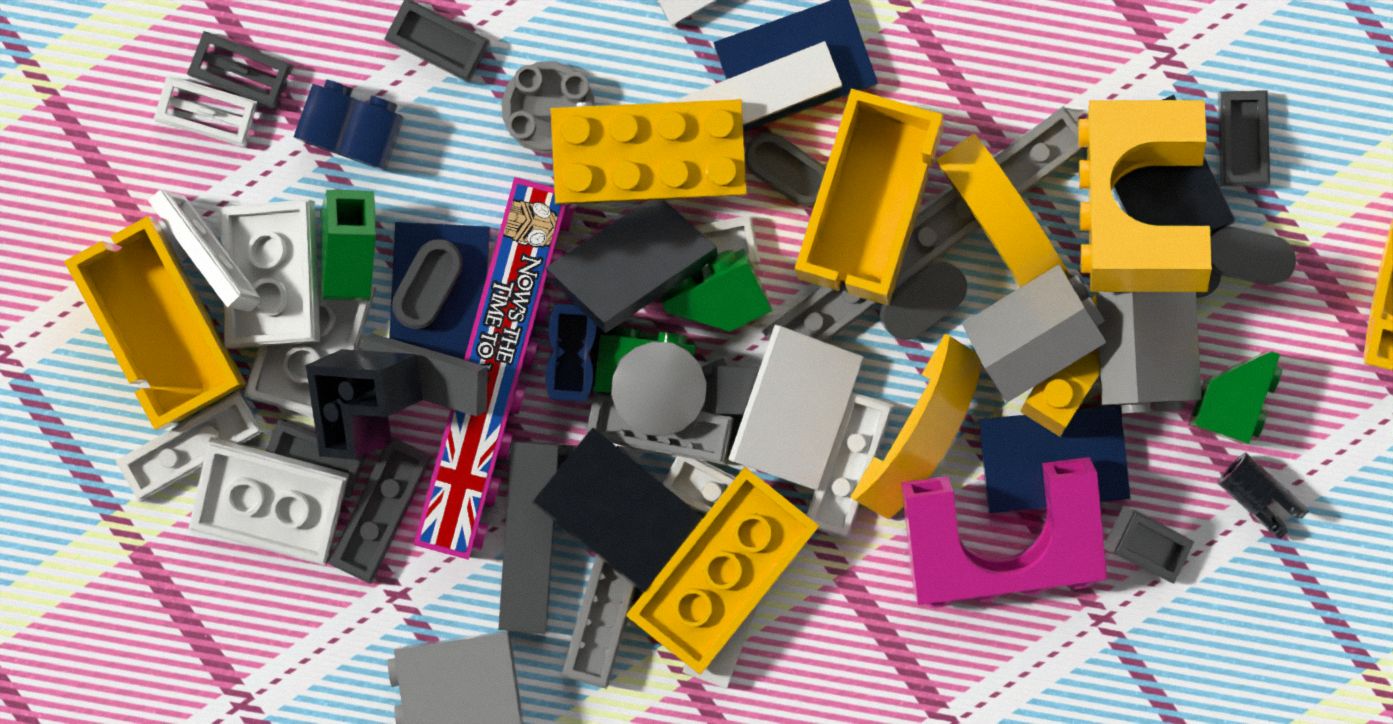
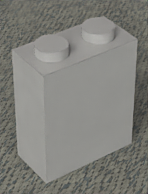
M1059 264L961 323L985 370L1007 403L1107 343L1097 327L1105 322L1089 293L1077 275L1068 279Z
M1096 292L1097 309L1105 322L1098 325V329L1107 342L1099 347L1102 405L1122 404V413L1151 412V402L1154 404V412L1183 410L1182 401L1202 400L1196 292Z
M510 631L399 646L394 649L395 658L388 659L387 661L391 687L399 686L402 705L394 707L396 724H524Z

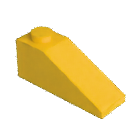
M1095 293V295L1093 296L1092 300H1093L1094 304H1095L1096 307H1097L1096 293ZM1099 347L1034 386L1020 412L1061 437L1100 376Z

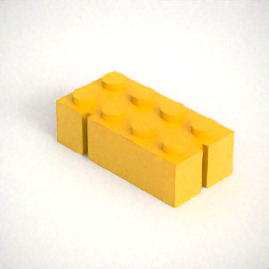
M851 88L794 268L799 280L839 291L841 284L845 283L847 292L850 295L887 306L890 305L929 179L928 167L933 166L944 131L943 114Z
M146 216L111 235L113 243L123 247L117 251L112 244L100 241L64 261L129 384L140 385L145 381L148 382L150 388L142 387L134 393L154 430H165L247 385L229 350L225 348L222 337L158 219Z

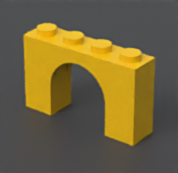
M1089 100L1087 119L1078 120V147H1087V160H1079V189H1088V202H1080V231H1089V244H1081V273H1090V292H1208L1212 270L1210 226H1154L1141 223L1121 210L1114 200L1111 191L1120 178L1130 171L1141 167L1203 166L1206 147L1205 100Z

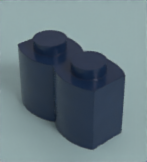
M326 79L324 87L312 84L293 137L314 147L386 171L404 121L402 115L395 113L397 104L373 95L370 96L368 103L350 97L353 91L352 88Z
M556 304L549 321V340L554 352L546 368L547 392L551 400L587 402L593 391L595 370L590 354L597 340L598 326L576 305Z

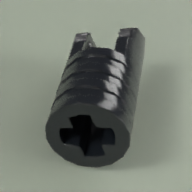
M1247 452L1240 455L1224 471L1217 482L1218 485L1279 539L1288 531L1284 522L1267 507L1272 499L1279 503L1294 518L1302 519L1309 512L1304 504Z

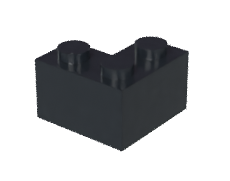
M341 349L305 365L319 457L357 460L392 443L388 416L423 400L416 354Z

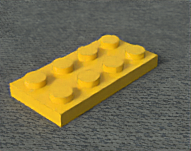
M741 99L550 108L555 205L746 196Z
M744 466L628 611L626 616L701 675L818 529L819 525Z

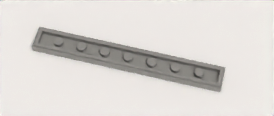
M1062 106L995 156L994 159L1019 195L1022 196L1086 147H1078V124L1065 106ZM951 189L917 215L894 291L981 227L964 200L959 198L954 189ZM845 283L841 284L839 291L822 286L765 328L762 333L769 341L774 326L778 325L827 342L878 303L848 294Z

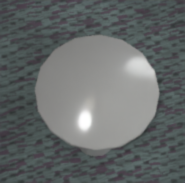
M556 61L536 62L532 65L520 67L507 84L502 98V118L510 135L524 148L541 154L553 153L550 108L595 106L594 95L587 78L573 67Z
M653 341L635 347L628 354L620 358L612 379L611 395L617 413L629 427L645 435L667 436L682 431L697 418L705 402L706 380L701 365L688 350L670 342Z

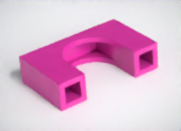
M1090 457L1042 463L1047 506L1045 526L1038 539L1028 549L1007 558L981 556L967 548L959 539L954 491L948 476L901 482L912 584L918 605L926 604L929 607L940 608L953 604L954 600L973 598L977 601H992L1005 593L1020 592L1025 595H1037L1046 592L1050 587L1067 585L1070 588L1082 589L1094 585L1095 581L1107 580L1098 477Z

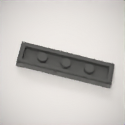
M511 441L498 630L543 634L547 632L555 521L535 506L532 501L558 470L560 444Z

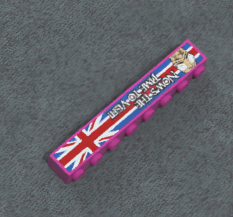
M514 177L464 358L466 361L488 367L487 411L474 416L450 409L413 545L467 560H469L472 550L479 552L482 550L488 529V524L480 522L484 504L494 506L501 481L500 478L492 477L497 458L507 459L514 434L505 431L509 413L519 415L526 387L517 385L522 367L532 368L538 346V341L530 340L535 321L544 323L551 296L542 294L547 278L546 267L562 257L564 250L555 248L560 230L569 232L576 207L574 204L555 205L554 187Z

